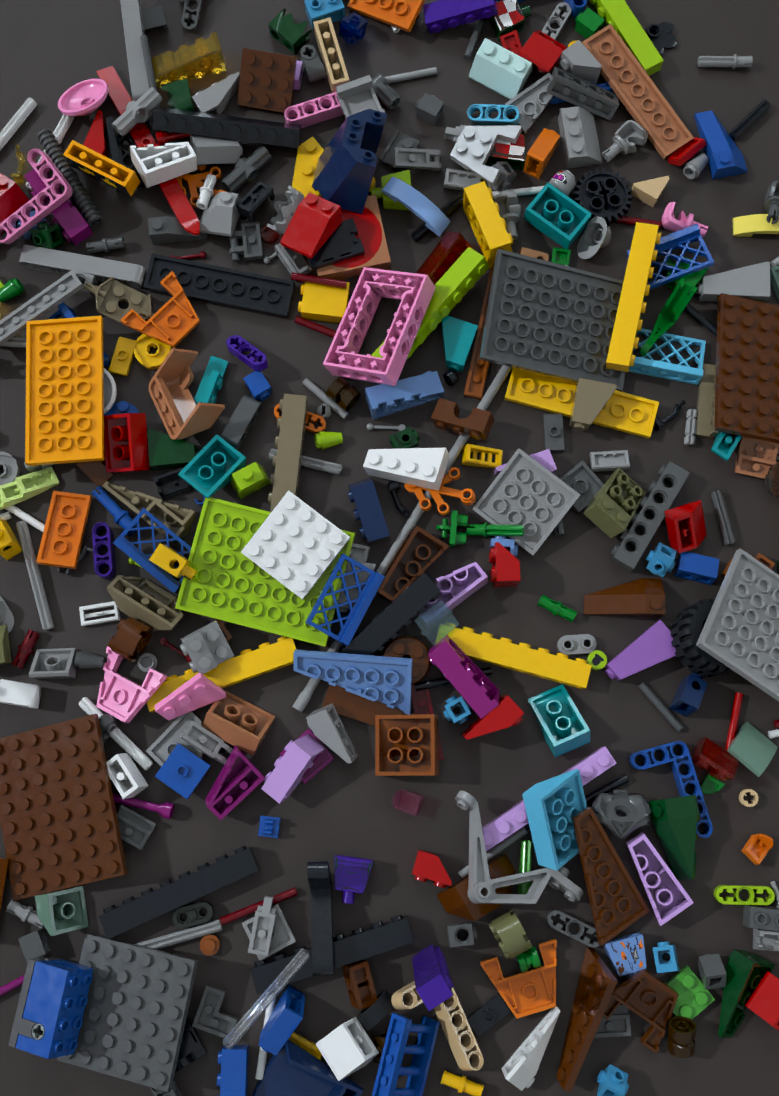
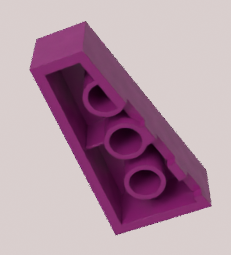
M34 169L24 175L33 190L31 192L33 197L47 187ZM47 173V178H52V176L50 177L49 173ZM59 187L58 192L59 194H62L63 192ZM46 197L44 200L45 206L50 203L49 197ZM69 199L50 213L53 216L52 222L59 224V227L64 231L62 234L68 242L72 241L75 246L93 234L90 226L75 206H72Z

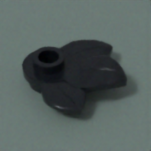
M662 22L659 25L650 24L645 29L646 34L660 55L663 54L664 49H671L677 46L676 39L671 35L674 25L668 22Z

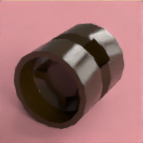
M342 376L335 379L325 393L333 402L338 401L337 405L345 412L349 411L361 396V393L355 387H349V382Z
M683 1016L670 1019L667 1049L671 1055L678 1058H690L694 1055V1038L696 1037L697 1026L693 1020Z

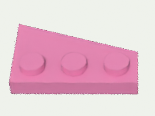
M199 672L154 707L158 714L169 721L225 698L226 692Z

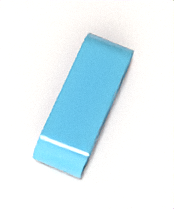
M473 104L467 110V115L474 125H518L521 120L519 110L514 105ZM475 111L481 112L477 118L472 117ZM492 112L499 113L495 119L490 118ZM510 113H516L514 119L507 118Z

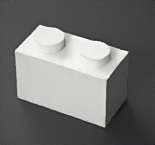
M128 753L117 754L107 762L109 777L123 799L133 798L149 786Z

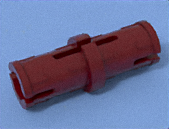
M28 629L22 644L18 646L19 651L11 665L17 666L20 669L24 668L30 653L32 654L34 651L32 649L38 636H40L39 633Z

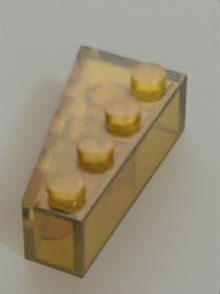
M217 32L210 33L211 37L203 39V37L196 39V43L190 46L186 44L181 45L176 52L170 50L151 58L157 87H163L160 85L178 80L202 78L206 75L219 74L222 71H226Z

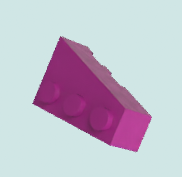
M236 745L205 799L207 808L220 821L265 779L258 767Z

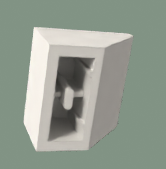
M356 1017L341 1024L316 1043V1046L338 1081L365 1067L379 1054Z

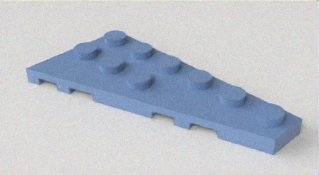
M307 650L294 651L295 672L314 679L319 678L329 682L328 684L334 687L336 685L345 688L347 692L373 702L379 701L386 704V707L397 708L404 711L407 715L411 714L412 658Z

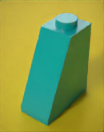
M447 315L441 321L445 366L449 370L463 372L477 334L478 325Z

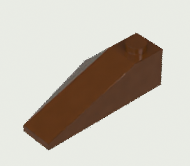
M640 578L584 595L583 615L662 617L665 615V592L661 579Z

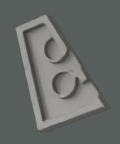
M550 72L505 103V105H514L518 108L521 115L518 125L522 126L524 135L554 97L546 92L552 79ZM510 113V115L514 119L516 117V113Z

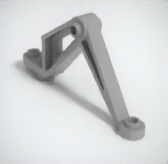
M462 790L458 792L455 797L457 806L463 810L469 809V881L467 893L472 903L536 904L547 883L552 888L563 892L564 897L569 901H580L584 892L568 879L570 872L563 866L557 871L543 868L490 879L478 802L469 793ZM528 881L533 882L527 894H496L495 892L496 888Z

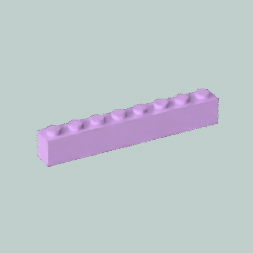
M603 746L562 774L579 769L582 785L584 786L615 765L616 761L606 746ZM524 800L482 827L486 851L529 823Z

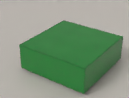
M553 247L551 262L569 266L571 250Z

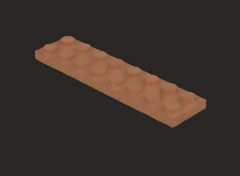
M611 24L582 42L602 65L600 73L636 123L645 129L648 139L663 160L694 139Z

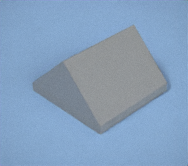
M76 648L37 649L29 671V677L37 680L76 678V667H74Z

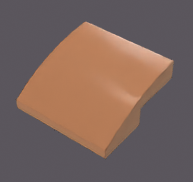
M742 436L737 452L735 473L773 480L777 465L775 461L779 443Z

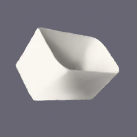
M0 679V703L38 709L43 687Z

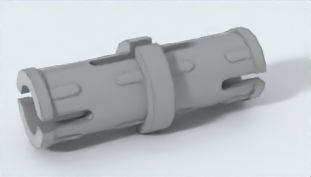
M13 899L10 901L6 912L21 918V921L24 923L29 922L40 929L44 928V925L37 916V911L33 910V907H27Z

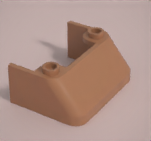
M172 348L149 383L150 396L170 438L173 440H182L211 428L225 409V406L222 404L198 402L196 405L188 389L194 379L190 366L198 356L197 351Z

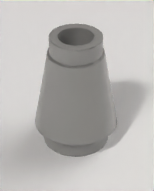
M701 154L686 163L683 169L684 175L688 179L698 178L709 161L708 157L705 154Z

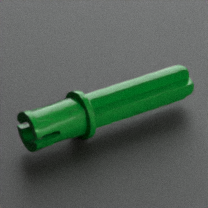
M487 522L484 524L467 525L469 527L467 528L468 536H484L485 538L488 536H523L525 532L523 525H490Z

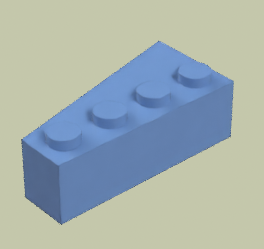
M428 371L422 375L398 380L396 386L380 384L365 388V395L372 419L375 420L443 398L444 390L437 371Z

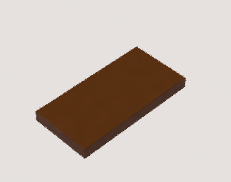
M329 685L322 707L333 703L339 715L375 726V715H402L403 713L402 710L386 707V704L379 701L373 702L347 692L345 688L337 685L335 687Z

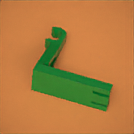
M681 278L660 311L649 338L639 351L644 357L653 344L676 323L698 289L694 286L689 293L693 285L687 281L681 288L685 281L683 278Z

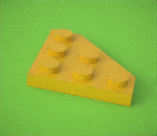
M313 136L298 147L292 187L303 193L304 198L309 192L319 197L322 196L313 189L312 184L318 159L324 149Z

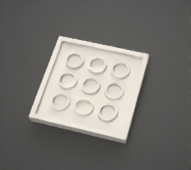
M288 490L241 553L303 600L351 537Z

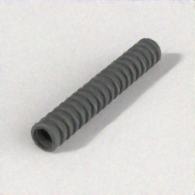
M41 130L37 134V139L40 140L39 142L46 154H48L72 187L73 193L71 197L76 202V206L79 207L78 209L82 216H84V220L87 221L89 226L99 224L102 216L99 215V211L94 206L93 201H91V197L88 196V192L85 191L86 189L82 182H80L79 177H77V173L74 172V168L64 158L63 149L60 148L61 146L54 134H52V130Z

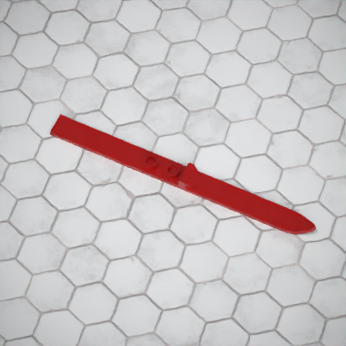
M113 66L96 71L99 79L107 83L109 88L108 95L121 116L126 111L127 104L132 101L130 95ZM145 122L138 123L129 131L138 148L148 147L147 145L153 144L154 147L160 146L156 144ZM173 178L159 183L158 185L180 225L185 231L193 235H199L200 223L177 179Z

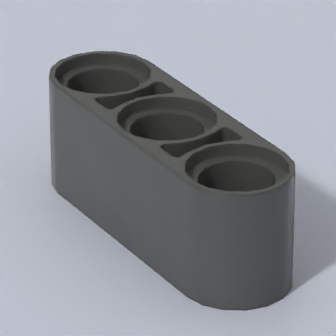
M244 395L226 425L221 438L238 450L259 415L262 403Z

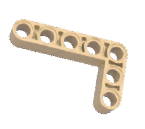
M415 981L397 990L391 997L392 1005L396 1010L412 1009L423 1003L416 991ZM451 988L453 996L446 1000V1005L442 1002L434 1010L459 1068L463 1071H477L484 1064L483 1055L454 988ZM403 996H405L406 999L405 1004L403 1002Z

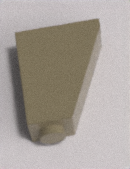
M579 378L576 384L569 426L574 427L578 431L588 430L615 392L617 385Z

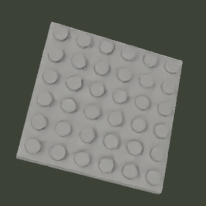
M740 548L736 550L696 646L777 701H779V575Z

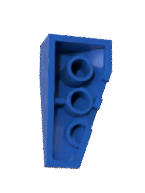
M711 110L695 113L694 118L700 138L705 139L707 144L703 149L709 159L707 164L712 180L747 173L748 170L743 154L714 112Z

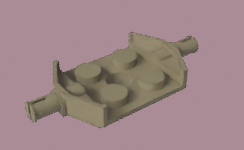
M114 277L109 278L99 286L86 282V285H84V289L94 293V296H96L97 312L121 323L120 320L131 309L145 321H148L154 315L151 311L150 294L147 296L114 280ZM120 301H126L129 304V307L127 309H121L119 308L118 303Z

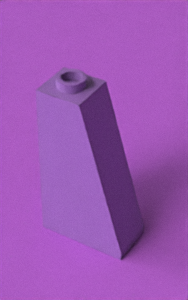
M661 620L657 621L605 666L607 670L605 672L612 680L616 679V681H619L676 656L674 653L676 652L675 647H672L671 643L673 641L671 631Z

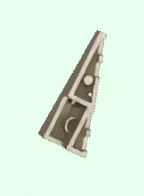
M108 481L102 485L137 515L145 508L182 540L190 532L196 515L193 510L129 490L123 486L111 484ZM143 514L141 518L151 526V519ZM155 529L166 538V531L164 529ZM168 534V539H173V537L170 534ZM177 540L170 541L176 547L180 544Z

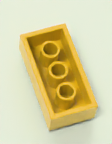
M485 181L464 188L463 209L483 256L488 262L489 268H492L495 264L496 251L498 249L512 252L511 244H513V238L511 233L506 231L505 219L499 215V206L492 199L493 193L491 188H487Z

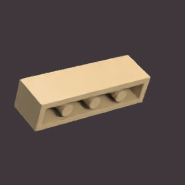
M330 17L314 21L313 24L315 38L332 93H334L337 86L348 83L350 80Z

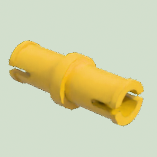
M444 1070L440 1084L457 1089L458 1093L465 1092L473 1096H481L484 1085L470 1081L464 1075L460 1077Z

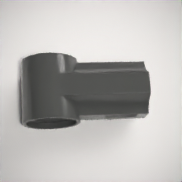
M378 73L372 78V87L377 98L389 110L394 109L400 102L401 97L389 86L388 81L382 74Z

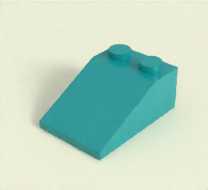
M216 434L178 475L208 499L231 481L233 473L246 466V457Z
M563 684L528 699V703L545 741L555 758L590 742V729Z

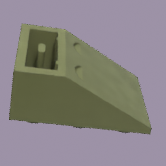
M619 467L593 497L583 514L606 535L612 538L625 531L646 491Z

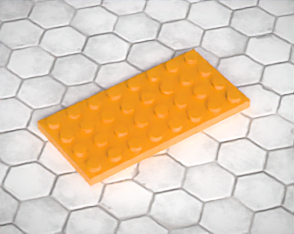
M102 316L26 321L25 464L27 466L104 461Z

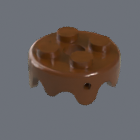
M411 636L398 637L392 640L384 649L382 656L401 658L404 655H408L413 659L412 685L422 681L430 668L429 651L424 643L417 638Z

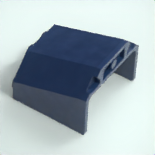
M366 109L346 118L318 159L312 187L324 199L341 206V209L358 214L363 213L377 164L376 152L387 113Z

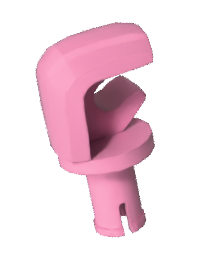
M676 202L667 204L661 220L665 230L674 233L698 224L701 236H705L708 226L694 221V214L689 213L686 218L684 211H681L677 220L674 216Z

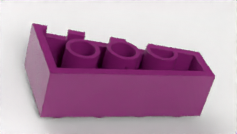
M448 635L444 636L430 648L428 654L430 662L441 670L445 678L451 682L481 719L499 705L500 690Z

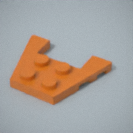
M171 271L160 282L161 286L173 296L148 321H145L133 309L120 321L123 325L174 348L200 323V320L174 272Z
M556 939L538 943L544 965L529 969L523 973L520 972L503 977L497 956L479 961L481 967L516 1019L556 1007Z

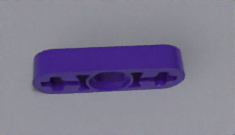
M233 335L227 339L228 351L255 371H263L267 368L268 361L266 355L239 335ZM251 351L249 355H243L244 352Z

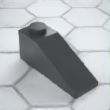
M177 217L148 218L149 236L153 245L207 239V233L200 232L199 235H193L185 231Z

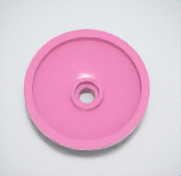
M88 79L73 85L62 94L58 101L60 112L72 117L93 113L107 98L109 92L108 85L102 79Z

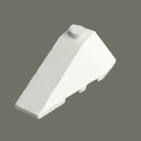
M557 1006L551 1008L501 1068L505 1079L521 1091L525 1087L529 1088L535 1080L534 1076L537 1073L560 1014V1009Z

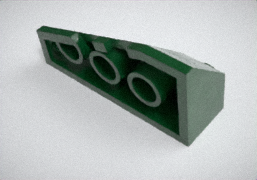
M696 795L649 801L652 822L676 879H694L697 858L695 841H698L696 827L700 818Z

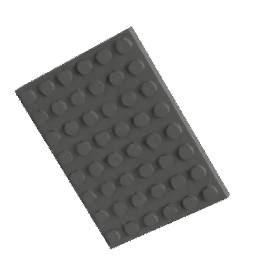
M498 249L496 251L479 359L573 382H578L579 378L615 384L617 385V391H623L625 372L606 369V360L624 281Z

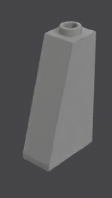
M770 262L703 276L700 283L697 284L698 289L696 290V294H699V301L718 302V296L724 293L766 303L770 298Z

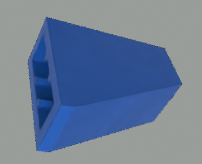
M290 985L286 987L260 1033L258 1046L265 1052H270L276 1056L302 1021L305 1005L304 993Z

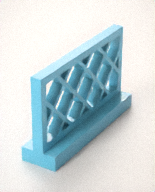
M642 328L641 331H637V334H641L646 338V340L638 343L637 349L639 348L640 350L652 330ZM665 333L660 337L664 342L662 345L657 346L654 343L652 346L654 349L648 352L645 357L635 356L634 366L629 368V372L698 385L703 377L704 370L702 368L706 341ZM677 341L683 347L676 350L671 343ZM698 345L700 346V351L694 353L689 346ZM665 346H668L672 351L668 356L661 351ZM684 349L690 355V357L685 360L679 354V352L683 351ZM657 352L662 359L659 361L653 360L650 355ZM676 356L680 363L672 364L669 359ZM694 359L698 364V368L690 367L687 362Z

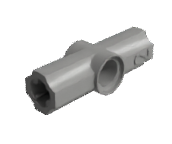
M151 87L137 101H130L127 104L126 111L112 123L113 127L124 137L135 125L147 121L149 112L162 101V97Z

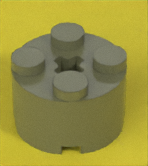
M513 909L492 920V923L489 924L496 941L501 940L498 944L506 959H513L533 947L530 940L526 937V932L516 914H514Z

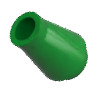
M17 278L10 279L0 289V302L3 303L6 300L22 295L25 288Z

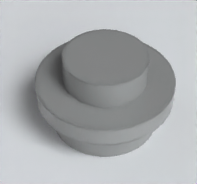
M144 653L138 659V667L143 672H148L150 668L155 669L157 667V658L151 653Z

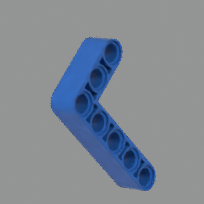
M674 741L632 753L629 757V764L636 770L647 769L669 762L680 796H688L689 794L686 793L685 787L687 784L692 785L693 792L690 795H696L700 814L696 833L700 838L709 837L713 832V826L687 745L682 741ZM675 745L681 748V753L678 756L673 752ZM656 750L662 753L660 761H657L654 757ZM638 755L643 757L644 762L642 766H638L635 763V758ZM681 764L687 767L685 775H682L679 771ZM700 823L705 825V831L702 834L697 829Z

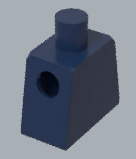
M697 673L686 676L681 681L669 709L685 717L698 710L708 685L706 681L702 680L703 676H699Z

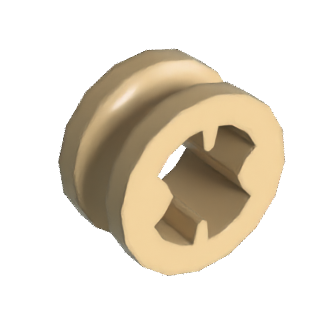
M744 789L739 794V801L745 807H753L758 802V794L752 789ZM747 792H749V795L753 796V800H750V804H748V801L743 799L744 796H747L745 794Z

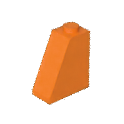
M544 128L526 155L523 172L540 179L559 144L561 135L557 134L554 130Z

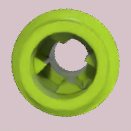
M319 431V433L314 434L317 449L321 448L323 450L343 443L341 432Z

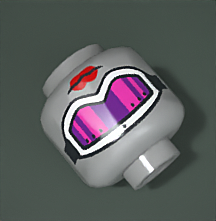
M559 170L549 181L551 185L567 196L576 185L575 176L568 170Z

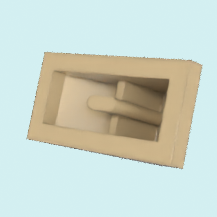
M669 175L633 183L631 195L654 207L669 181Z

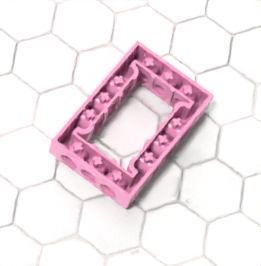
M364 267L323 362L326 369L334 376L396 386L436 288L429 276ZM381 298L401 300L397 312L394 313L391 327L387 330L388 334L383 346L381 345L379 350L383 358L373 357L371 354H367V356L358 354Z

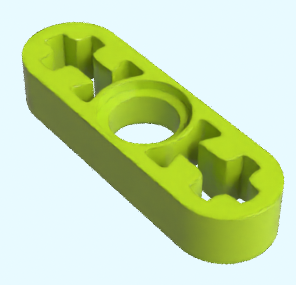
M719 885L714 890L715 900L722 904L770 905L775 899L773 890L766 886ZM724 889L725 892L734 893V897L726 896L725 900H723L719 893H722ZM742 889H746L749 892V898L746 901H742L739 898V892ZM763 890H765V893H768L769 896L764 901L763 898L755 897L754 893L762 894Z

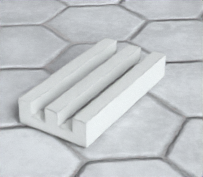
M114 601L79 607L82 627L121 620L120 610ZM114 606L113 610L84 614V611ZM115 614L114 617L85 621L86 618Z

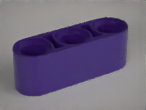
M99 522L92 529L95 573L102 579L110 580L116 574L115 546L113 544L114 533L106 523ZM107 529L106 535L99 536L100 530ZM108 547L107 554L101 555V549ZM109 566L108 573L102 574V568Z

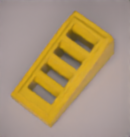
M466 444L463 447L461 464L474 467L496 468L502 465L503 450ZM477 453H480L479 460H477ZM485 453L488 454L487 461H485ZM492 454H495V463L492 462Z

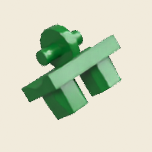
M452 510L450 526L448 525V519H442V525L436 526V530L442 532L441 538H447V532H450L449 548H455V545L466 544L467 533H456V528L467 527L468 516L458 514L456 510Z

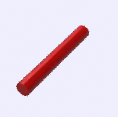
M738 692L735 693L725 746L726 751L731 741L736 737L744 695Z

